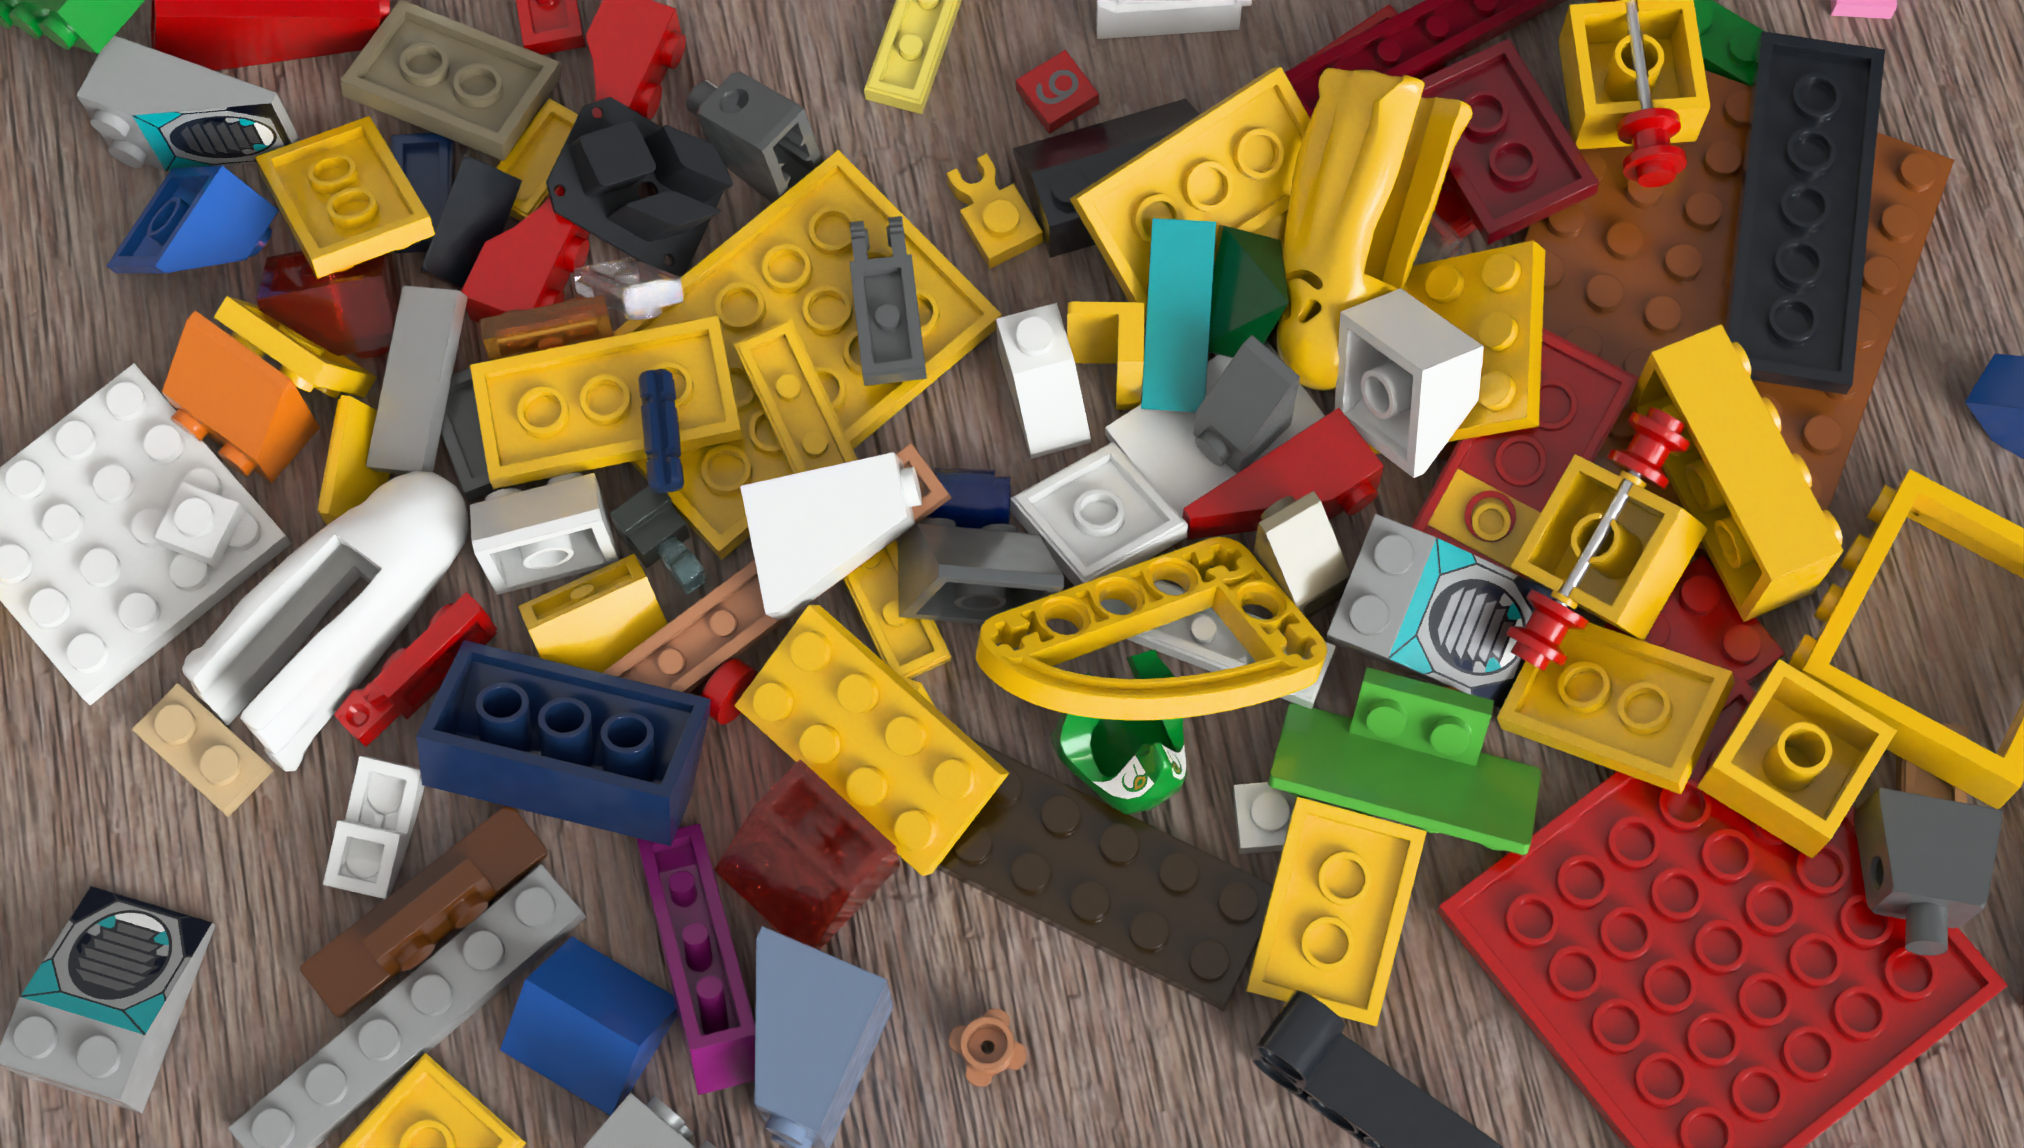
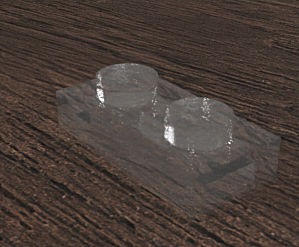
M631 257L574 268L577 293L600 302V307L615 309L624 313L627 319L642 320L654 318L662 314L663 306L684 302L680 277Z

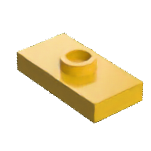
M1458 469L1428 525L1514 570L1511 568V565L1541 512ZM1484 491H1497L1506 495L1512 501L1516 510L1514 528L1507 537L1496 542H1484L1475 538L1468 531L1465 524L1464 516L1467 504L1475 495ZM1485 498L1477 502L1472 509V527L1480 538L1495 541L1506 535L1510 528L1511 520L1508 508L1502 501L1495 498Z

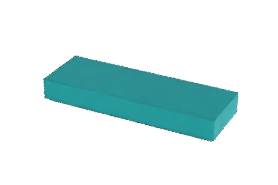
M1152 219L1141 409L1196 412L1205 399L1216 222Z

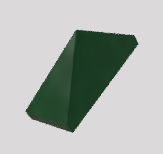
M1219 225L1214 249L1208 352L1233 358L1251 335L1262 344L1265 343L1287 307L1289 299L1281 240Z

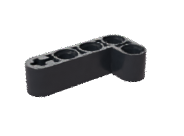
M1295 990L1255 1046L1251 1059L1264 1074L1369 1148H1503L1487 1134L1343 1035L1342 1032L1345 1024L1341 1018L1322 1002L1305 992Z

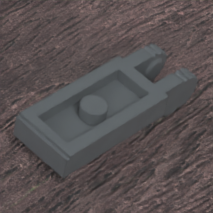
M902 216L888 218L889 224L886 227L888 246L892 248L893 256L868 259L867 251L870 249L868 229L864 227V221L850 222L854 261L849 263L864 386L927 379L912 254L907 255Z

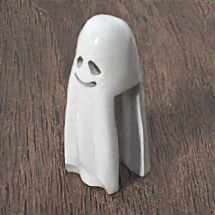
M413 471L394 477L373 491L369 498L361 505L351 508L308 539L239 601L202 647L193 650L185 658L182 671L191 682L198 697L212 708L211 712L225 725H229L244 709L240 717L241 720L265 747L264 751L269 758L286 772L296 771L314 737L330 720L350 693L356 690L450 568L453 560L465 544L469 531V518L465 501L458 488L433 472ZM360 577L368 581L370 584L334 620L318 632L260 692L308 638L328 610ZM258 694V696L249 704V702Z

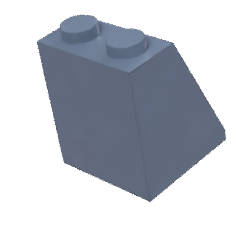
M762 926L756 942L755 1105L766 1123L765 1129L773 1133L771 1140L785 1148H811L812 1146L815 1148H830L893 1010L894 1005L888 981L885 978Z

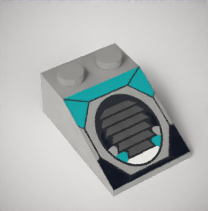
M115 35L100 51L76 95L91 118L90 124L100 132L107 143L109 154L121 163L133 168H142L143 164L163 171H171L172 168L257 164L256 156L300 141L276 92Z
M1375 514L1328 630L1327 641L1436 685L1453 687L1460 692L1494 700L1493 707L1501 710L1525 663L1523 659L1511 653L1516 641L1505 634L1510 626L1525 627L1535 609L1526 598L1531 589L1553 600V597L1550 596L1552 591L1437 537Z
M91 886L21 994L0 1044V1065L19 1076L143 1113L216 925L206 920Z

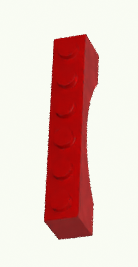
M602 0L585 35L594 67L596 90L594 102L612 97L650 120L656 114L661 101V83L668 68L675 69L679 65L685 50L686 37L681 33L676 8L653 0ZM593 108V116L601 118V110ZM559 186L554 191L558 196L564 195L562 186ZM549 197L541 207L513 228L486 241L461 291L468 296L466 311L470 320L533 343L538 342L546 325L549 327L554 326L560 317L565 299L563 289L571 273L578 274L585 264L589 252L588 237L590 233L553 211Z

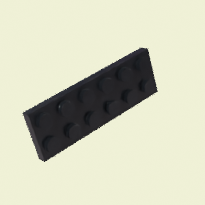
M1762 31L1757 42L1725 331L1731 343L1738 342L1748 356L1751 366V380L1847 395L1853 385L1885 49Z

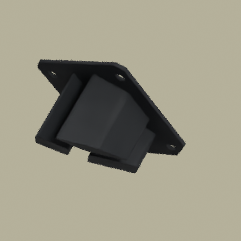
M608 97L582 107L550 172L546 185L553 211L556 214L673 280L686 274L711 218L721 212L716 207L723 192L733 186V182L726 165H724L713 144L668 125L660 127L612 97ZM593 108H599L601 110V118H595L593 116ZM642 182L651 183L656 190V194L641 199L638 195V186ZM556 185L563 187V196L555 194L554 188ZM665 255L672 257L673 263L671 266L663 262Z

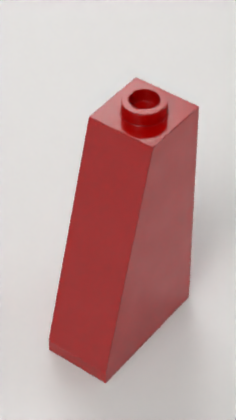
M151 0L152 49L214 71L362 51L389 15L390 1Z

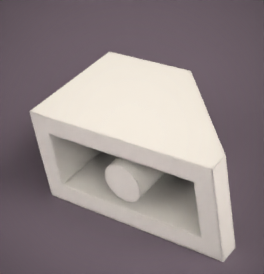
M1057 303L997 318V349L1030 458L1033 459L1091 443L1075 361Z

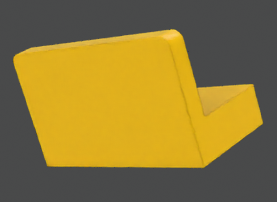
M1069 302L1067 308V338L1075 363L1116 364V410H1133L1141 405L1144 365V303Z
M631 554L518 606L541 659L600 673L604 672L668 624L635 554Z

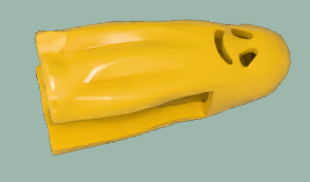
M1335 68L1325 69L1320 76L1318 85L1320 98L1299 148L1292 179L1283 243V262L1289 303L1279 318L1277 327L1279 359L1300 376L1299 384L1304 387L1319 391L1336 389L1341 311L1397 289H1404L1435 210L1455 145L1473 115L1471 106L1460 100L1438 97L1421 98L1425 83L1418 78L1408 75L1402 77L1389 76L1373 70L1347 71Z

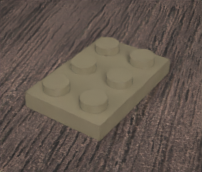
M399 0L340 79L343 97L504 161L561 79V68L559 61L407 1Z

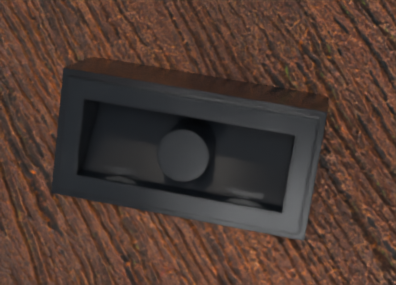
M464 155L420 273L463 289L484 243L503 233L522 180Z

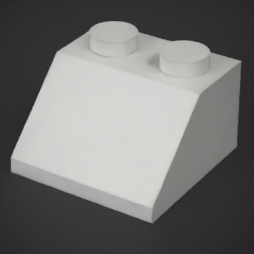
M1401 288L1340 312L1339 364L1335 392V409L1340 408L1365 442L1413 478L1423 475L1479 400L1484 346Z
M572 473L553 477L547 482V485L525 491L516 488L501 489L489 494L485 501L470 505L471 539L474 553L496 595L600 569L619 560L604 497L595 473L584 476L581 473Z

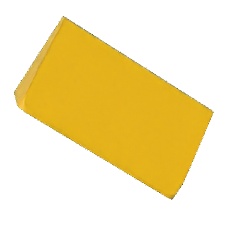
M341 395L337 401L317 509L326 525L351 508L361 505L369 498L373 491L389 481L390 473L376 472L366 467L377 410L351 396Z

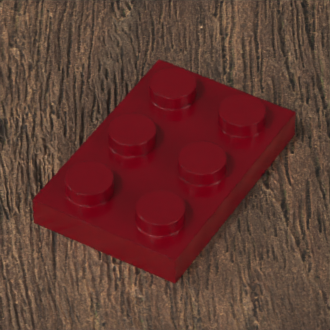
M1509 38L1420 79L1425 83L1421 98L1455 99L1471 106L1473 115L1455 145L1445 176L1487 246L1597 194L1598 179Z

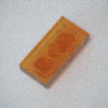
M605 295L588 298L575 297L563 303L528 310H510L498 316L480 319L482 340L490 361L616 336Z

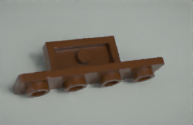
M504 806L301 965L300 971L336 1017L342 1018L401 971L410 970L424 961L432 953L435 945L453 930L463 928L476 920L486 910L491 900L545 859L548 855V850L515 808Z

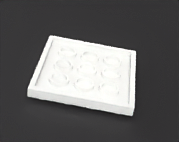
M135 363L0 467V601L89 705H92L292 544L283 531L202 440L199 442L173 423L170 418L176 410ZM182 481L239 502L245 510L218 567L160 546L154 538Z

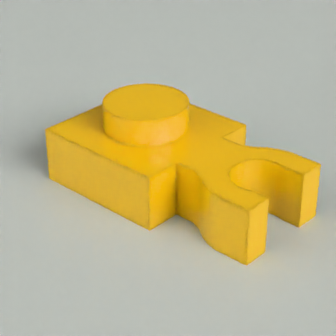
M986 153L976 158L977 170L983 177L980 182L974 184L965 182L957 168L946 173L947 185L953 195L961 202L969 205L960 210L961 222L988 268L991 269L1043 243V231L1014 183L1001 190L998 189L995 167Z

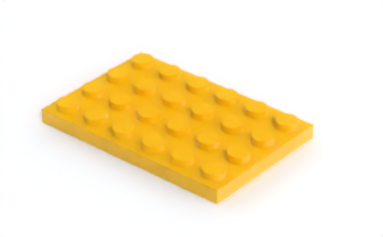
M837 150L608 337L719 316L743 439L681 451L679 458L683 468L684 485L682 489L676 492L666 493L672 499L673 507L683 520L722 560L750 537L740 486L792 475V471L737 357L733 343L791 318L847 438L854 449L996 330V319L1001 318L1002 314ZM902 216L907 255L912 254L927 379L864 386L849 263L854 261L850 222L864 221V227L868 229L870 249L867 251L868 259L893 256L892 248L888 246L886 230L889 224L888 218ZM647 458L631 461L630 463L647 480Z

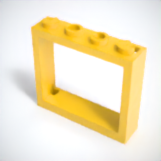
M1909 469L1896 489L1886 484L1883 486L1866 518L1876 522L1869 538L1860 533L1856 536L1840 565L1841 568L1850 572L1842 588L1834 583L1830 585L1813 617L1824 623L1816 638L1806 633L1804 634L1791 656L1789 665L1896 729L1897 732L1886 750L1993 808L2000 809L2019 790L2024 781V699L1995 754L1829 664L1906 517L2024 579V528Z

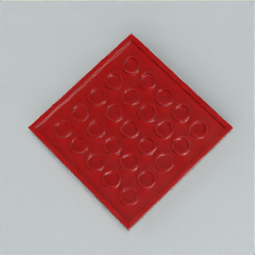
M1743 677L1735 682L1682 794L1617 771L1533 834L1526 855L1513 852L1508 853L1439 905L1436 911L1626 1148H1804L2008 986L1958 927H1948V950L1945 953L1939 955L1914 954L1905 948L1906 920L1874 914L1868 908L1854 823V811L1856 808L1853 805L1850 807L1832 839L1812 859L1697 788L1756 693Z

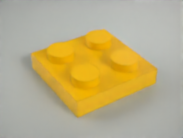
M226 296L214 316L219 322L233 330L231 334L233 338L259 357L263 358L266 354L281 363L279 371L289 377L295 386L304 391L311 392L313 388H316L335 399L339 397L341 392L365 398L377 376L283 312Z

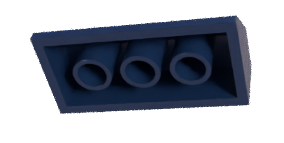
M463 640L416 735L422 785L671 846L692 795L710 713L711 699Z

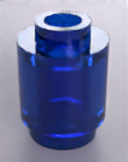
M935 467L934 474L952 498L925 518L950 519L957 523V527L981 529L992 524L1010 525L1011 476H996L995 469Z

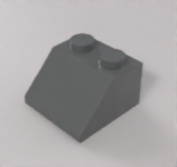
M932 518L917 523L898 544L899 617L984 624L985 620L996 614L1058 593L1064 588V576L1041 536L1018 533V529L1012 525L992 524L981 529L957 527V523L950 519Z

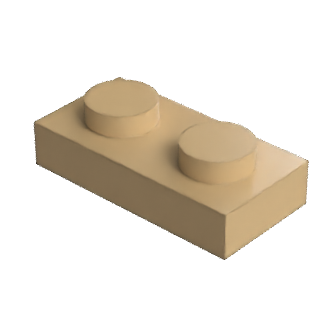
M178 683L131 729L227 817L274 771L267 762Z

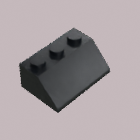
M1186 99L1013 148V154L1038 225L1043 231V240L1049 258L1096 245L1070 198L1200 115Z

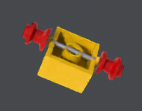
M1598 0V3L1569 5L1558 43L1571 135L1578 149L1632 146L1633 152L1622 161L1623 174L1626 178L1637 181L1640 186L1647 188L1660 187L1671 183L1676 178V175L1684 170L1687 165L1685 151L1680 147L1671 145V143L1696 142L1710 109L1694 0Z
M1650 407L1646 416L1632 412L1629 417L1628 423L1636 434L1626 450L1611 449L1606 458L1622 469L1619 476L1576 454L1574 455L1511 565V568L1529 580L1551 590L1550 596L1556 599L1554 601L1531 589L1526 598L1535 609L1525 627L1510 626L1505 634L1516 641L1511 650L1512 654L1544 672L1551 661L1562 667L1564 666L1568 658L1560 648L1561 642L1569 629L1584 630L1589 622L1584 617L1568 609L1567 605L1573 609H1576L1578 606L1637 639L1644 641L1708 530L1704 524L1682 507L1644 489L1647 485L1646 483L1665 490L1669 479L1662 471V466L1671 452L1686 453L1691 444L1681 436L1685 424L1659 409Z

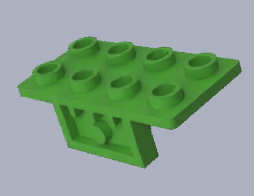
M1366 667L1353 718L1313 707L1309 709L1295 703L1289 704L1268 785L1272 788L1286 791L1295 797L1312 798L1350 808L1360 814L1376 815L1413 825L1429 833H1443L1480 843L1492 850H1506L1526 855L1532 840L1541 770L1535 766L1480 752L1492 716L1494 700Z

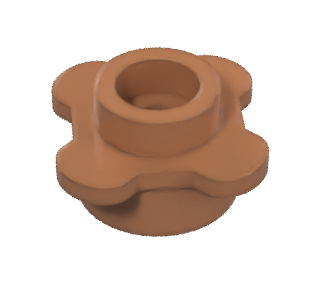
M989 1009L984 1014V1017L972 1021L968 1026L958 1025L950 1033V1048L954 1052L961 1054L967 1066L965 1072L966 1079L973 1086L985 1087L991 1083L994 1075L1006 1069L1019 1070L1026 1062V1048L1014 1040L1009 1028L1010 1017L1001 1009ZM983 1043H993L994 1051L990 1054L984 1053L981 1049Z

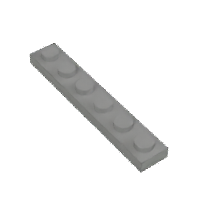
M542 864L539 865L228 1127V1129L243 1148H316L413 1066L424 1053L427 1054L587 917Z

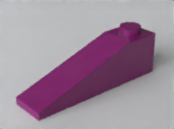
M701 824L678 828L671 846L636 838L697 1094L701 1095L755 1081L756 1026Z

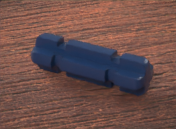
M667 369L647 370L642 372L638 378L639 393L643 404L641 406L644 448L648 460L646 462L647 481L652 492H676L682 489L684 478L679 458L681 456L677 408L674 402L676 400L675 383L672 373Z

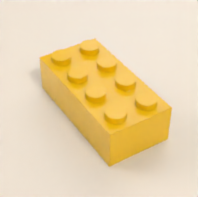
M1722 324L1651 352L1630 397L1629 404L1633 412L1646 416L1650 407H1654L1685 424L1681 436L1691 443L1686 453L1671 452L1662 467L1684 509L1708 528L1702 543L1743 622L1813 594L1844 550L1841 547L1842 533L1836 519L1828 510H1821L1810 489L1812 481L1806 463L1797 453L1791 454L1780 433L1781 421L1774 404L1767 397L1761 398L1750 378L1751 366L1746 352L1738 342L1731 343Z

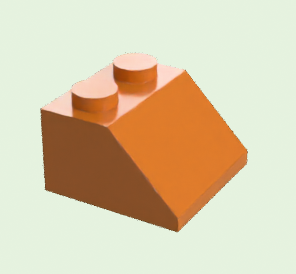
M196 310L189 316L162 389V393L176 410L170 419L199 442L207 436L220 445L222 448L217 452L218 455L243 476L247 477L254 470L270 483H273L320 429L319 424L289 377Z

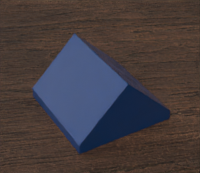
M571 936L525 979L500 1050L611 1116L629 1095L678 1016L677 1008L672 994Z

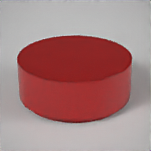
M738 658L728 660L722 664L711 676L701 697L711 699L709 717L721 725H726L733 721L741 713L734 705L757 676L758 671Z

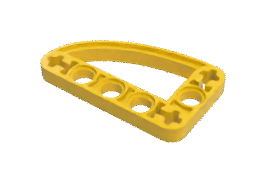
M1226 537L1208 538L996 614L985 620L980 629L976 647V660L979 667L997 685L1011 694L1032 704L1054 711L1111 720H1162L1194 717L1234 710L1273 700L1314 684L1321 673L1327 655V645L1323 637L1254 555L1240 542ZM1160 580L1173 581L1183 587L1185 593L1169 595L1161 592L1154 583ZM1108 599L1120 600L1130 606L1132 612L1124 615L1114 614L1102 607L1101 602ZM1249 604L1260 605L1267 608L1274 617L1266 620L1256 619L1249 616L1242 607ZM1208 608H1212L1256 661L1255 663L1210 673L1156 679L1096 677L1052 667ZM1052 619H1065L1072 622L1079 631L1069 635L1059 634L1051 630L1046 622Z

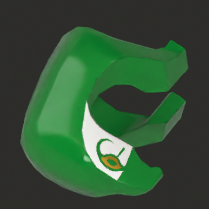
M1155 649L1126 658L1135 679L1175 677L1158 657ZM1061 713L1055 729L1050 734L1052 745L1059 759L1110 807L1123 814L1154 809L1180 791L1187 775L1183 718L1111 720Z

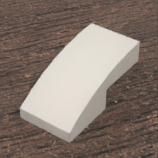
M359 756L345 820H337L323 885L386 899L391 895L405 857L425 787L422 785L420 768L370 756Z

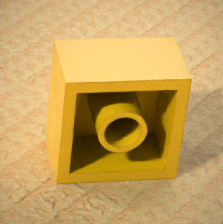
M1779 659L1759 686L1697 788L1813 859L1832 839L1897 730Z

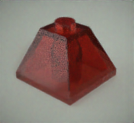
M302 251L267 257L256 298L259 310L337 357L354 353L357 358H372L385 354L390 350L399 306L392 253L383 254L354 265L348 270L335 272L317 279Z

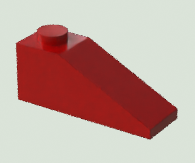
M1337 408L1183 508L1182 518L1188 524L1187 539L1257 531L1258 523L1262 521L1261 515L1272 504L1287 496H1293L1297 501L1312 491L1321 500L1328 520H1331L1343 511L1348 516L1354 515L1367 507L1377 497L1378 491L1376 489H1378L1384 465L1341 409Z

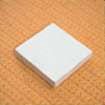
M1114 442L1010 498V512L1029 534L1041 536L1059 569L1074 586L1144 562L1187 538L1188 524Z

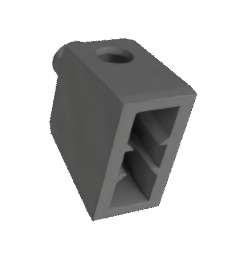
M742 72L732 73L719 87L708 80H704L698 83L690 92L686 103L687 109L698 117L707 141L715 146L724 165L771 203L776 201L823 162L804 108Z
M1879 787L1854 811V823L1867 906L1874 914L1906 920L1905 948L1909 952L1919 955H1939L1945 953L1948 950V927H1962L1980 913L1988 901L2002 824V810Z

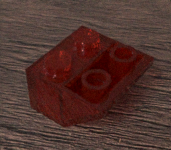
M800 759L753 807L714 871L780 934L820 950L900 867L897 847Z

